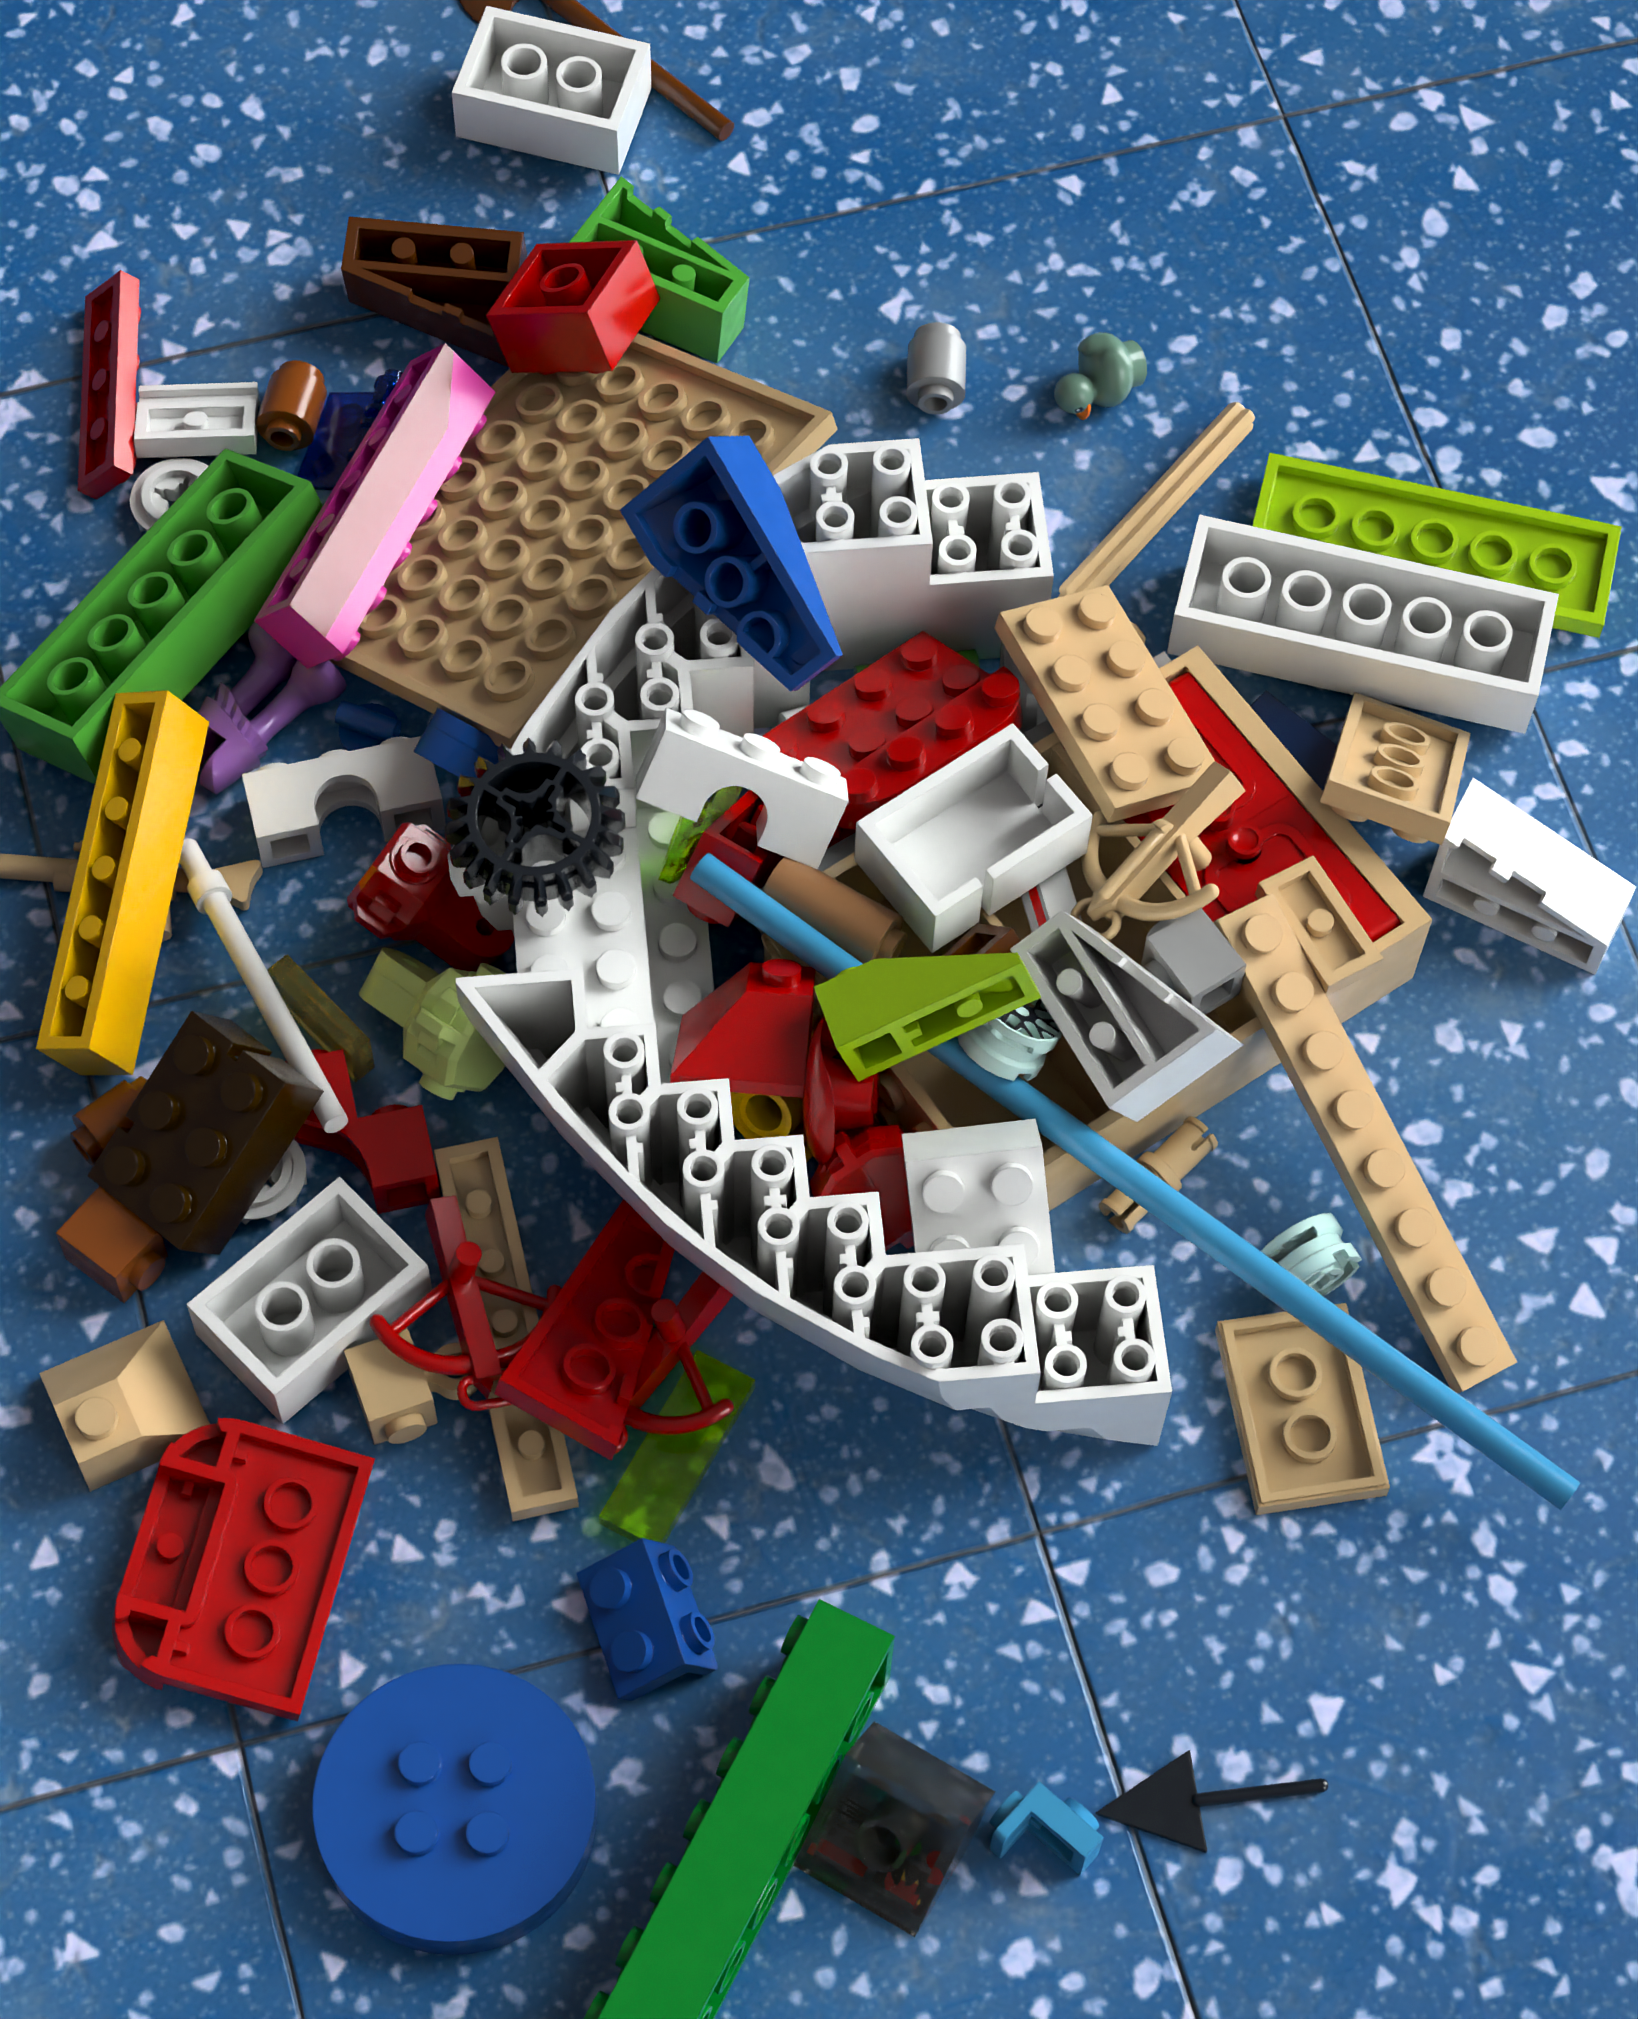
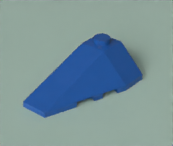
M750 436L707 437L620 509L649 562L662 575L673 577L694 596L692 602L706 615L714 614L737 635V643L790 692L799 690L843 656L782 491Z

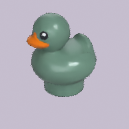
M1098 332L1086 337L1078 346L1079 373H1070L1061 377L1055 385L1054 397L1060 409L1070 414H1076L1081 420L1089 417L1092 403L1102 408H1111L1121 404L1130 393L1131 388L1141 386L1145 382L1147 363L1142 348L1133 340L1122 342L1118 337L1107 332Z

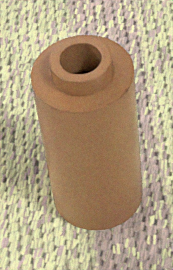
M784 857L774 868L762 890L863 964L878 958H898L906 944L908 934L901 931L903 916L822 871Z

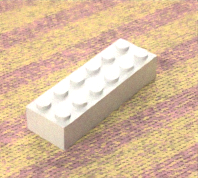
M1199 515L1174 613L1167 653L1181 656L1198 645L1208 658L1217 665L1354 695L1356 692L1381 702L1525 734L1539 696L1559 594Z

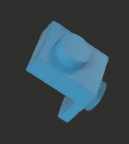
M1040 1781L1025 1797L1017 1790L1014 1791L997 1809L989 1822L996 1828L992 1834L989 1849L997 1857L1002 1858L1021 1835L1028 1830L1079 1876L1098 1856L1104 1838L1096 1831L1099 1828L1098 1821L1082 1804L1072 1798H1067L1063 1802Z

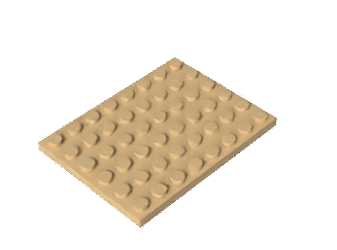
M638 333L613 371L600 374L556 372L542 375L539 373H511L509 369L491 386L495 394L483 413L486 415L487 421L479 433L466 442L459 456L462 458V464L458 471L439 488L434 497L438 502L435 511L414 531L409 540L412 544L410 554L400 566L391 571L383 585L387 589L384 599L371 613L364 617L357 629L361 634L359 642L342 660L335 661L330 659L329 661L433 714L438 707L487 734L495 745L500 747L501 743L511 749L526 722L609 611L654 568L624 519L620 509L710 436H750L774 476L781 470L816 452L838 430L831 411Z

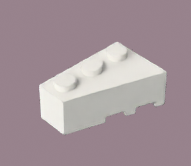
M1063 910L1010 948L1012 953L1017 952L1038 988L1041 995L1040 999L1108 1108L1136 1122L1243 1046L1236 1038L1097 931Z

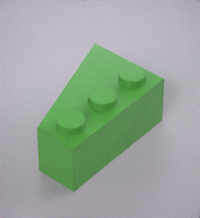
M621 176L569 243L637 240L660 296L659 302L640 330L718 363L744 328L750 277L699 237L693 240L687 238L671 225L672 216L660 206L654 210L649 208L633 195L634 186Z

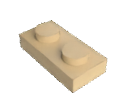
M1314 855L1258 883L1255 893L1256 897L1260 899L1273 892L1326 996L1380 969L1384 958Z

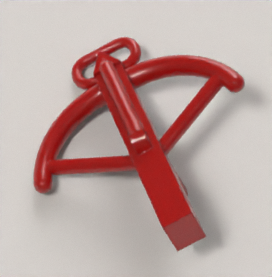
M456 1195L430 1199L425 1219L442 1282L390 1325L383 1315L374 1314L369 1320L370 1327L386 1348L412 1366L442 1375H468L457 1386V1397L461 1405L466 1409L481 1411L512 1405L511 1403L500 1397L488 1399L493 1382L499 1380L505 1371L502 1368L508 1367L533 1329L516 1343L496 1349L480 1291L543 1311L541 1319L562 1288L556 1284L551 1285L547 1289V1296L545 1298L475 1275L482 1257V1251L476 1243L466 1239ZM447 1296L463 1355L449 1356L431 1353L412 1345L399 1334L443 1297ZM474 1385L487 1399L471 1400L467 1395L468 1386Z
M703 1271L677 1306L670 1299H661L655 1302L651 1308V1316L657 1328H652L615 1454L621 1451L628 1441L626 1425L652 1434H685L715 1424L728 1416L734 1409L733 1402L728 1398L721 1399L715 1404L713 1403L690 1350L694 1342L733 1297L732 1293ZM681 1361L702 1410L682 1416H661L641 1410V1406L675 1365Z

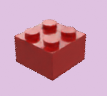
M637 240L543 243L534 246L486 316L511 373L549 375L556 372H589L600 374L613 371L659 302L660 296Z

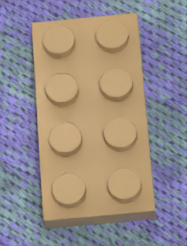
M1109 585L999 613L994 627L995 631L1108 823L1175 805L1215 761Z
M1355 692L1345 717L1320 802L1330 805L1337 815L1356 822H1363L1369 819L1389 826L1397 836L1414 843L1431 841L1442 845L1451 824L1471 733Z

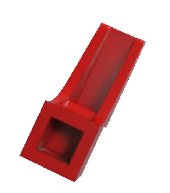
M312 1049L311 1051L348 1117V1123L340 1131L327 1133L312 1109L294 1140L300 1144L337 1153L351 1161L361 1171L371 1188L377 1214L429 1204L430 1199L440 1198L438 1176L423 1106L387 1105L375 1110L369 1116L358 1118L344 1050L329 1052L324 1049Z

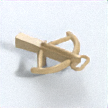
M1214 761L1162 819H1158L1153 823L1107 824L1108 821L1102 811H1096L1092 817L1087 853L1081 856L1084 877L1094 893L1092 897L1078 902L1070 915L1080 920L1081 913L1088 908L1087 914L1094 922L1104 917L1112 925L1106 932L1099 934L1110 941L1120 931L1122 918L1125 915L1143 921H1165L1193 913L1215 900L1219 895L1218 886L1207 884L1201 888L1196 871L1205 869L1212 859L1210 851L1198 838V835L1246 791L1233 773ZM1146 836L1107 879L1099 864L1098 849L1100 838ZM1179 857L1189 895L1164 903L1140 901L1139 899L1171 863Z

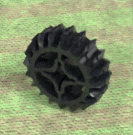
M528 737L523 743V754L513 756L511 750L501 743L497 749L499 762L494 765L490 761L478 756L477 761L474 763L477 778L460 775L457 781V790L461 797L449 798L447 814L453 821L445 825L444 831L446 842L455 845L450 850L452 865L456 868H466L463 872V879L469 889L484 885V900L490 906L504 895H508L509 911L513 912L514 915L523 908L524 901H534L536 913L543 917L548 910V900L558 898L560 905L569 911L574 906L572 891L576 889L592 898L597 892L594 876L610 879L614 872V862L610 857L620 856L623 853L624 840L623 837L617 834L626 828L625 813L620 809H616L620 804V793L615 786H604L607 782L606 771L601 765L586 769V754L582 752L581 748L567 759H563L562 746L556 739L548 746L546 753H536V745ZM537 789L530 793H518L522 790ZM569 798L581 807L590 822L585 838L573 832V825L563 819L565 816V803ZM487 816L497 821L499 830L507 835L505 838L506 850L501 857L488 847L481 836L482 826ZM545 821H546V822H547V828H545L544 826L539 825V824H540V823H545ZM524 826L531 829V831H526L524 834ZM550 860L555 862L553 864L545 866L532 867L535 863H538L540 861Z

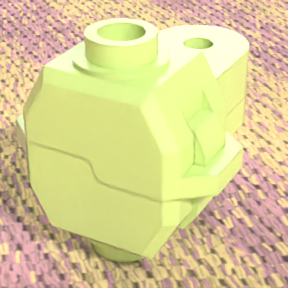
M387 947L381 949L359 992V996L403 1027V1058L423 1073L419 1081L423 1088L441 1098L453 1100L457 1092H465V1090L480 1092L485 1090L505 1067L504 1063L466 1017L458 1002L455 978L507 973L491 965L481 963L477 972L449 968L439 974L407 954Z

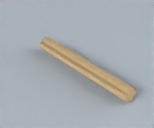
M1239 402L1228 404L1063 582L1059 588L1060 594L1058 597L1110 585L1253 429L1252 422L1255 419L1253 412L1250 409L1244 408Z

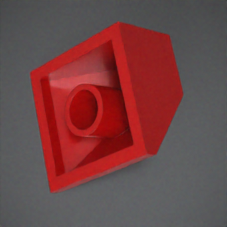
M771 959L764 963L750 962L682 1015L670 1083L729 1078L730 1092L803 1098L807 1057L812 1034L816 970L812 967L801 966L789 959Z

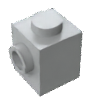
M1202 908L1179 918L1159 921L1150 929L1146 936L1141 966L1204 1015L1239 995L1246 963Z

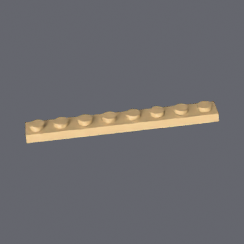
M1273 892L1217 919L1213 923L1246 963L1241 986L1449 1387L1456 1393L1463 1392L1517 1363Z

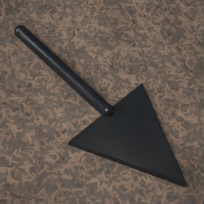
M1188 1750L1095 1814L1207 1853L1200 1807L1321 1793L1328 1789L1329 1784L1327 1780L1319 1778L1197 1793L1191 1753Z

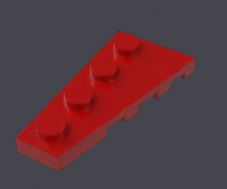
M624 1199L499 1378L494 1392L500 1398L611 1461L618 1447L641 1361L653 1327L651 1308L662 1296L675 1251Z

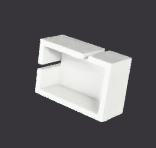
M1013 723L856 822L855 862L895 910L903 916L905 922L931 953L979 923L981 907L989 916L1087 853L1092 813L1057 773L1047 779L1049 764ZM1043 803L1042 812H1041L1040 809H1039L1037 806H1039L1040 804Z

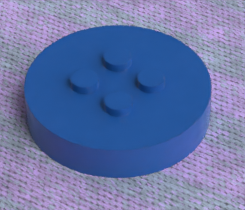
M446 1664L422 1668L395 1678L374 1690L358 1703L334 1732L320 1761L314 1784L312 1800L315 1837L325 1868L341 1899L362 1922L381 1936L410 1949L431 1954L463 1955L489 1951L507 1945L539 1927L562 1906L577 1886L590 1858L596 1835L597 1798L592 1765L581 1736L570 1718L557 1703L531 1683L502 1670L481 1665Z

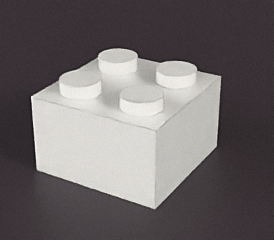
M1036 1119L901 1134L915 1253L1024 1244L1028 1275L1055 1273L1043 1148Z

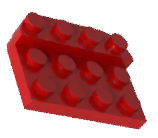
M922 631L768 731L762 737L774 742L780 748V753L800 761H804L806 757L823 760L837 768L841 773L840 776L846 778L849 802L833 834V837L839 839L843 828L856 829L857 821L1013 723L1020 731L1023 723L1020 683L1005 666L989 674L925 631Z
M218 1418L217 1423L198 1427L184 1434L175 1443L171 1442L160 1460L156 1478L115 1603L112 1633L120 1664L145 1684L161 1691L163 1684L298 1722L375 1458L234 1418Z

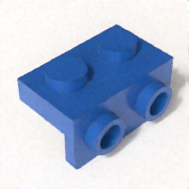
M641 1538L576 1573L618 1699L633 1701L687 1672L707 1675L718 1669L712 1650L715 1645L713 1630L707 1619L699 1612L690 1587L693 1583L691 1567L685 1556L674 1545Z

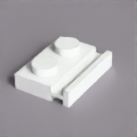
M258 382L139 386L140 399L137 402L134 431L136 458L159 457L162 459H173L186 456H219L225 448L241 455L256 454L258 436L256 420L258 417V406L260 405Z

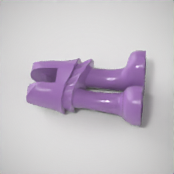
M256 622L251 625L248 632V640L255 656L253 664L231 690L220 682L215 698L212 699L206 696L198 711V714L209 721L200 766L211 755L202 769L200 784L215 795L242 777V774L259 768L260 759L266 756L268 751L266 744L297 716L314 705L335 700L346 690L347 686L344 677L329 660L307 669ZM289 679L280 693L258 715L248 721L246 716L278 685Z

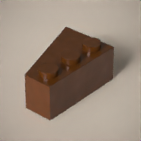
M349 216L341 271L350 303L509 367L486 315L527 258L524 232Z

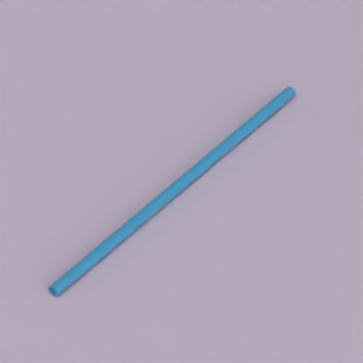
M707 853L694 868L690 880L828 980L834 978L838 973L847 968L863 964L711 853ZM957 1037L926 1050L1021 1120L1036 1119L1039 1133L1559 1510L1565 1506L1580 1485L1578 1480L1022 1078L1017 1076L1015 1081L998 1077L985 1070L966 1054L960 1046Z

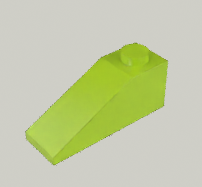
M1017 952L878 958L857 967L847 968L838 973L834 978L814 986L835 1047L858 1082L1041 998L1036 984Z

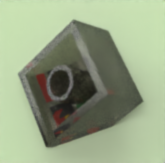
M874 1721L846 1753L793 1866L915 1937L966 1852L996 1791Z

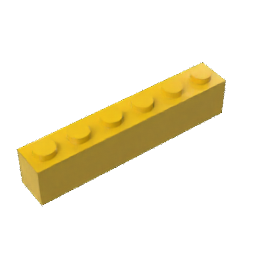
M168 690L115 694L36 1045L37 1050L79 1075H133L209 726L208 720Z

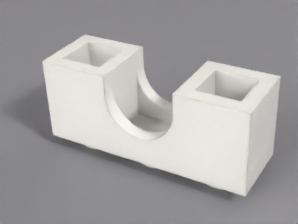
M666 708L636 775V799L697 822L704 804L714 792L729 786H740L750 789L764 802L763 809L756 822L757 846L818 869L849 802L846 778L840 776V771L833 765L814 757H806L804 761H800L780 753V748L774 742L760 735L746 733L742 738L719 729V723L702 712L685 709L681 714Z
M421 736L414 738L393 737L383 741L380 745L353 751L332 750L322 754L319 758L292 764L271 763L259 768L257 771L242 774L262 867L266 868L324 855L320 836L321 825L331 812L344 806H360L373 812L381 823L385 842L389 841L399 826L405 822H412L416 826L425 824L434 831L443 830L446 825L443 801L434 764L413 752Z

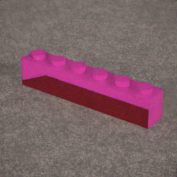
M446 343L409 362L254 620L307 669L330 659L340 661L355 648L361 637V634L357 631L366 615L371 613L381 603L386 595L387 589L383 586L391 571L400 566L410 554L412 544L409 540L414 531L435 511L438 502L434 497L439 488L458 471L462 464V458L459 456L466 442L476 436L487 421V417L483 413L494 396L495 391Z

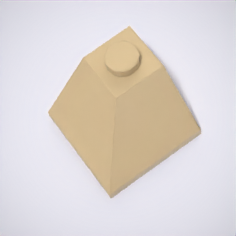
M164 1320L39 1373L90 1492L159 1462L171 1442L175 1443L180 1437L191 1430L210 1424Z

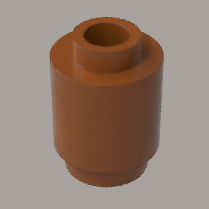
M298 360L287 361L270 376L256 420V428L259 434L272 447L282 451H292L306 448L313 442L327 397L324 376L315 366Z
M140 1076L131 1083L126 1080L121 1081L72 1116L77 1129L71 1132L69 1136L79 1153L90 1165L93 1166L118 1126L130 1129L133 1126L134 1122L125 1115L147 1082L144 1077Z

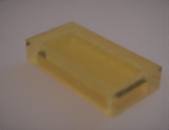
M288 954L267 969L293 1019L322 1049L329 1052L344 1050L348 1074L355 1083L375 1068L370 1039Z

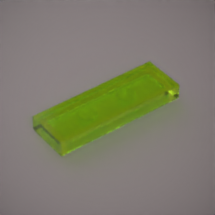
M697 1350L693 1357L713 1403L715 1404L721 1399L728 1398L734 1404L733 1411L715 1424L694 1432L678 1435L648 1433L601 1511L599 1524L633 1542L645 1538L665 1543L755 1389L754 1378ZM685 1371L659 1415L682 1416L702 1410Z

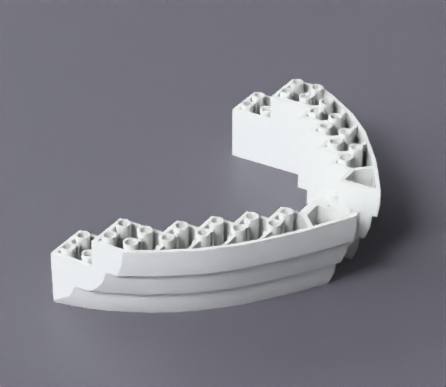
M915 438L830 444L773 476L784 496L843 656L823 671L854 669V666L874 663L922 631H925L955 652L975 649L978 660L1000 658L1001 639L994 629L999 613L1051 599L1054 574L1039 472L925 480L920 439ZM654 567L609 611L526 722L510 749L513 756L523 754V743L529 737L536 745V753H546L548 746L556 739L562 746L563 759H567L581 748L582 752L586 754V769L601 765L606 771L607 782L604 786H615L620 793V804L616 809H620L625 813L626 828L617 834L623 837L624 840L623 853L620 856L610 857L614 862V872L610 879L594 876L597 892L592 898L575 889L572 891L574 906L569 911L560 905L558 898L548 900V910L543 917L536 913L534 901H524L523 908L514 915L513 912L509 911L508 895H504L490 906L484 900V885L469 889L463 879V872L466 868L454 867L450 859V852L448 853L450 879L459 897L474 896L481 915L498 931L512 930L515 938L517 973L455 978L458 1002L466 1017L562 1137L672 1248L754 1311L860 1371L951 1409H973L1028 1429L1060 1431L1106 1440L1158 1446L1172 1395V1387L1154 1265L1028 1275L1024 1244L886 1255L879 1192L810 1197L803 1135L735 1140L729 1078L670 1083L682 1015L714 991L708 922L695 917L688 910L686 903L672 896L700 840L698 820L697 822L636 799V775L666 708L681 714L685 709L702 712L715 719L720 725L719 729L743 738L746 733L754 734V729L778 726L777 718L780 712L809 705L810 681L799 690L790 692L737 643V635L714 614L706 615L692 602L694 596L676 579L665 577ZM537 789L522 790L518 793H530ZM569 798L565 803V816L563 819L573 825V832L585 838L590 822L581 807ZM487 816L482 826L481 836L488 847L501 857L506 850L505 838L507 835L499 830L497 821ZM545 821V823H540V824H539V825H542V826H544L545 828H547V822H546V821ZM524 826V834L526 831L530 832L531 829ZM550 860L540 861L538 863H535L532 867L545 866L553 864L555 862Z

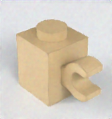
M403 1330L399 1335L414 1345L409 1330ZM379 1339L344 1350L349 1374L374 1445L389 1441L392 1444L406 1443L423 1435L427 1427L438 1423L431 1392L439 1393L447 1399L459 1400L457 1397L458 1383L468 1376L465 1375L461 1378L453 1379L447 1375L419 1369L397 1357ZM460 1343L444 1345L435 1352V1354L449 1356L463 1355ZM474 1385L468 1386V1397L477 1391Z

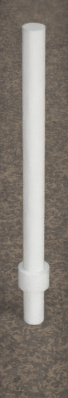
M185 839L179 863L189 880L187 891L197 910L202 914H207L288 1064L324 1091L313 1108L323 1129L327 1133L340 1131L347 1125L348 1117L230 903L232 899L230 888L222 874L218 870L211 869L197 841Z

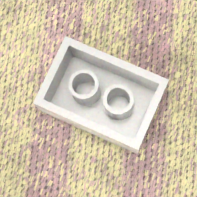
M486 6L452 90L456 137L619 175L651 91L650 43Z
M339 1176L186 1305L196 1335L266 1408L284 1424L348 1369L344 1350L378 1339L369 1324L371 1316L374 1314L383 1315L390 1325L432 1290L428 1265Z

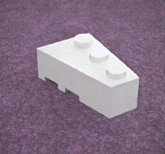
M1472 778L1452 817L1443 844L1439 845L1423 897L1595 975L1626 913L1636 886L1475 778Z

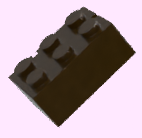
M191 1011L125 1116L134 1122L131 1129L118 1126L87 1176L179 1250L220 1255L324 1091L283 1059L271 1057L272 1051L232 1020Z

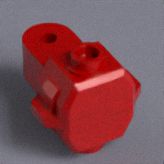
M412 822L402 823L347 897L348 907L354 910L355 921L380 939L391 937L395 941L416 940L455 969L477 972L481 963L494 966L514 941L512 930L498 931L481 915L474 896L459 897L450 879L448 853L451 850V844L446 842L445 838L425 824L416 826Z
M873 1117V1126L848 1130L842 1129L835 1134L832 1157L827 1163L819 1164L810 1181L813 1197L879 1192L885 1251L899 1242L906 1249L914 1246L901 1135L904 1132L899 1125L880 1126Z

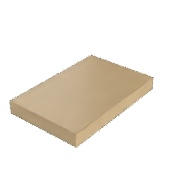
M1346 1303L1334 1304L1349 1315ZM1288 1312L1217 1321L1215 1333L1255 1514L1261 1515L1387 1496L1390 1485L1361 1365Z

